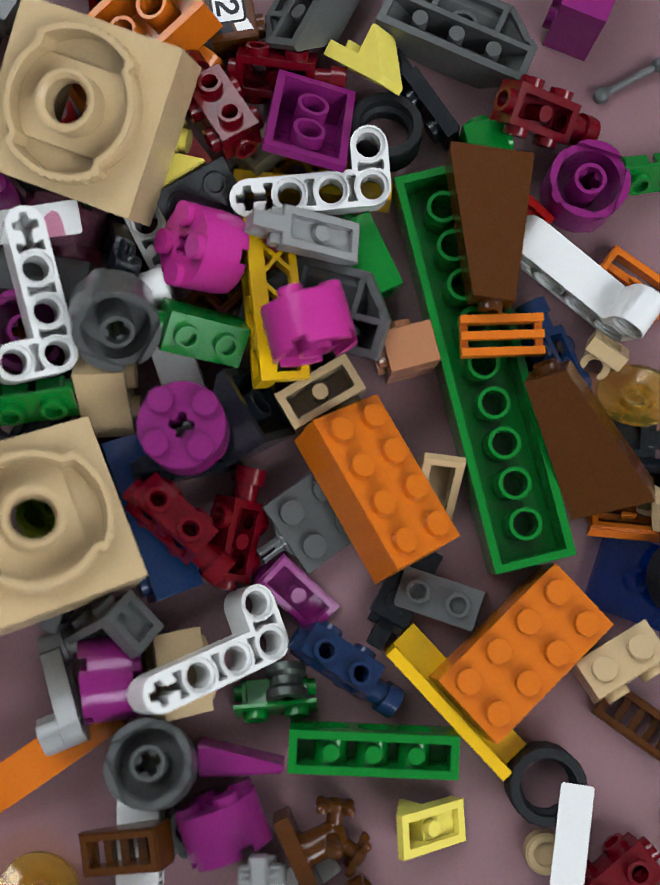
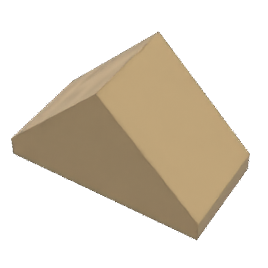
M424 452L418 458V465L452 521L466 465V458Z

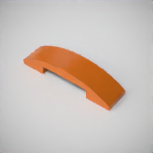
M118 720L89 725L90 740L51 756L44 754L36 737L0 762V813L124 727L126 722Z

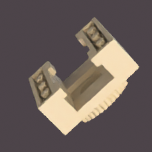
M21 0L0 69V172L150 227L202 68L180 47L45 0ZM72 83L81 84L87 95V107L83 116L70 124L60 123Z
M88 416L0 441V637L96 602L110 593L115 595L136 587L148 576ZM28 499H36L48 504L56 518L55 528L52 532L39 539H28L19 535L13 529L10 522V513L18 503Z

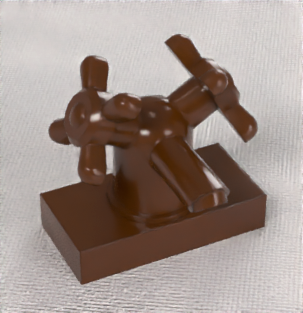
M318 796L316 799V813L326 814V822L304 832L299 829L289 806L274 812L273 827L299 885H323L316 864L328 858L339 860L344 855L346 857L342 863L346 866L344 875L349 878L353 877L356 867H359L365 860L367 853L370 852L372 847L369 843V834L363 831L358 842L355 843L348 838L347 830L342 824L343 815L355 817L356 811L353 799Z

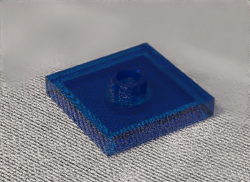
M603 537L585 594L601 611L634 623H639L646 619L652 629L660 631V608L650 598L645 581L647 565L653 553L660 546L648 541Z

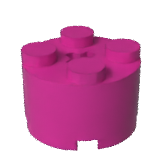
M185 200L179 201L165 228H160L154 239V249L157 253H160L165 283L170 286L213 294L230 292L241 279L246 264L240 263L242 249L249 251V235L244 233L245 223L242 218L216 208Z
M340 280L325 281L316 287L303 289L300 283L283 286L276 291L277 299L261 307L260 314L273 363L276 365L279 362L280 367H299L323 361L322 355L334 349L335 356L349 351L358 343L351 313Z

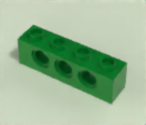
M291 720L287 773L459 781L460 736L452 726Z

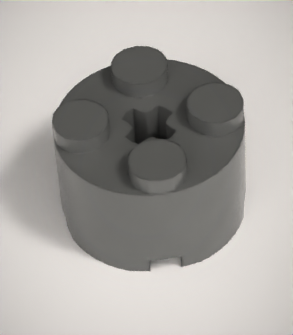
M96 268L73 290L68 306L71 335L74 344L79 350V354L86 362L103 370L119 371L125 370V366L135 362L141 364L153 355L160 343L162 334L160 318L152 291L140 278L122 270Z
M141 718L122 727L110 742L111 745L103 764L104 780L112 796L127 807L140 811H161L175 806L190 792L198 775V755L189 736L172 723L154 718ZM150 755L161 760V763L156 766L157 773L155 775L144 772V768L149 764L147 757Z

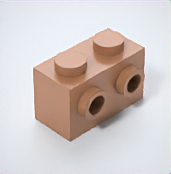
M410 319L391 322L380 361L373 360L377 376L384 375L386 385L430 374L440 362L441 358L430 319L411 324Z

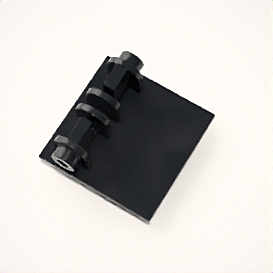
M220 156L163 188L157 205L166 221L174 212L178 202L182 200L234 214L229 197L232 187L237 182L223 156ZM246 199L239 202L244 204L246 210H251Z

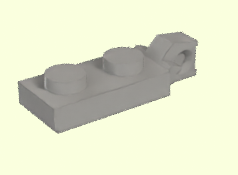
M284 204L282 207L272 206L269 211L254 208L245 218L244 233L262 239L267 238L266 245L276 247L277 250L347 267H353L358 263L359 223Z
M250 854L249 864H243L238 867V885H283L287 880V862L277 863V854Z

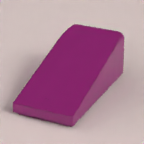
M283 551L268 561L267 564L263 563L252 576L255 584L266 586L273 594L275 602L302 627L317 621L319 623L327 621L340 607Z
M202 737L198 743V771L201 778L281 774L284 769L285 756L209 737Z

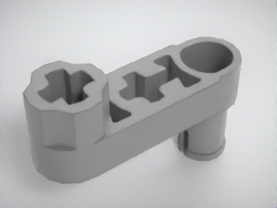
M73 628L55 634L48 633L37 638L40 659L54 713L36 720V735L46 756L54 755L84 743L91 738L89 725H85L80 690L71 660L73 659V654L77 653V642L70 645L64 639ZM100 629L83 639L106 636V633L103 629Z

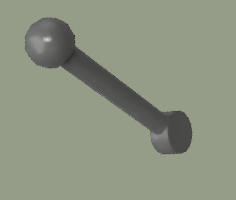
M660 57L655 58L650 66L608 88H597L593 95L594 101L597 104H604L613 93L653 72L660 73Z

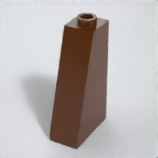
M451 141L446 155L445 170L467 305L477 306V311L481 313L501 314L503 310L508 311L516 301L535 153Z
M552 358L535 364L533 371L529 372L524 383L570 519L574 520L655 502V483L652 476L571 360L558 363L557 358Z

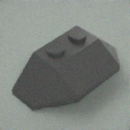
M274 0L265 16V31L267 35L265 43H268L270 48L299 52L328 46L331 39L338 42L361 0Z
M384 0L375 21L378 26L394 37L396 46L400 48L408 59L477 89L500 87L503 79L520 80L521 74H527L538 49L534 39H531L515 7L501 0Z
M298 256L299 283L302 284L303 289L316 287L329 280H340L358 340L356 346L345 353L379 362L392 320L374 274L318 259ZM278 267L266 274L267 283L275 290L288 285L287 275ZM242 301L238 316L241 317L245 322L244 306Z

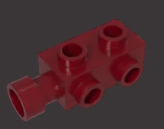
M249 41L246 45H240L236 58H229L227 76H234L242 89L245 102L263 104L267 102V98H272L279 69L291 72V69L304 71L302 76L346 88L347 67L332 65L331 69L317 68V53H309V50L296 52L287 49L269 48L268 43ZM253 65L265 66L266 69L264 71H257Z
M198 50L186 51L202 68L187 112L189 119L193 124L201 121L205 127L202 130V135L212 153L220 150L226 160L234 156L239 159L248 158L256 151L258 144L262 142L260 129L264 127L258 110L254 105L248 107L243 100V92L234 76L228 77L219 63L210 67Z
M521 74L520 80H502L500 89L494 99V108L490 120L505 125L503 133L521 139H526L527 134L534 136L532 144L555 150L557 143L575 145L579 141L586 139H598L601 130L600 121L588 114L579 113L582 105L572 102L573 92L558 87H551L548 92L543 89L545 83L543 79L526 74Z
M235 465L232 481H235L232 497L215 495L210 517L213 520V526L219 531L210 543L219 552L222 553L225 550L237 561L215 586L217 588L236 591L238 583L249 585L251 575L258 571L260 558L256 553L259 537L267 531L269 520L260 508L263 504L256 503L259 487H264L267 471ZM199 569L200 575H202L204 572Z
M155 472L145 483L140 478L137 479L122 495V498L128 502L125 509L135 518L137 524L142 528L148 529L166 546L167 551L172 556L178 557L186 565L192 561L204 572L201 576L211 586L215 587L237 563L225 550L221 553L210 543L219 531L213 526L212 518L203 509L194 508L182 497L180 488L171 480L162 479ZM142 510L151 516L153 520L146 519L142 514ZM173 538L176 539L184 547V549L176 547L173 542Z
M627 832L624 836L621 833H615L603 843L602 850L604 853L593 863L587 860L584 885H659L660 866L656 861L660 858V854L644 836L637 839L630 832ZM638 865H641L640 867H638V868L632 873V870L634 869V867H636V866H638Z

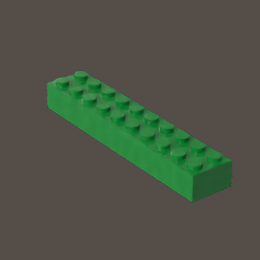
M445 166L394 177L392 201L423 321L430 319L441 360L435 367L457 456L466 458L463 479L487 573L497 575L577 555L559 484L524 383L529 374L525 357L460 359L459 316L485 313L477 311V306L467 305ZM512 306L508 311L503 310L501 314L513 313ZM517 325L468 326V331L518 330ZM520 340L468 341L469 348L522 346Z

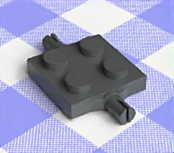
M311 471L260 506L271 522L275 535L266 544L256 549L257 554L261 556L260 558L265 564L285 550L294 556L305 573L310 574L351 544L348 535Z

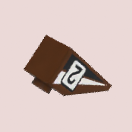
M205 0L206 5L223 25L211 37L214 53L222 60H228L230 57L236 58V53L241 44L246 45L249 41H259V39L266 37L263 13L255 14L253 0Z

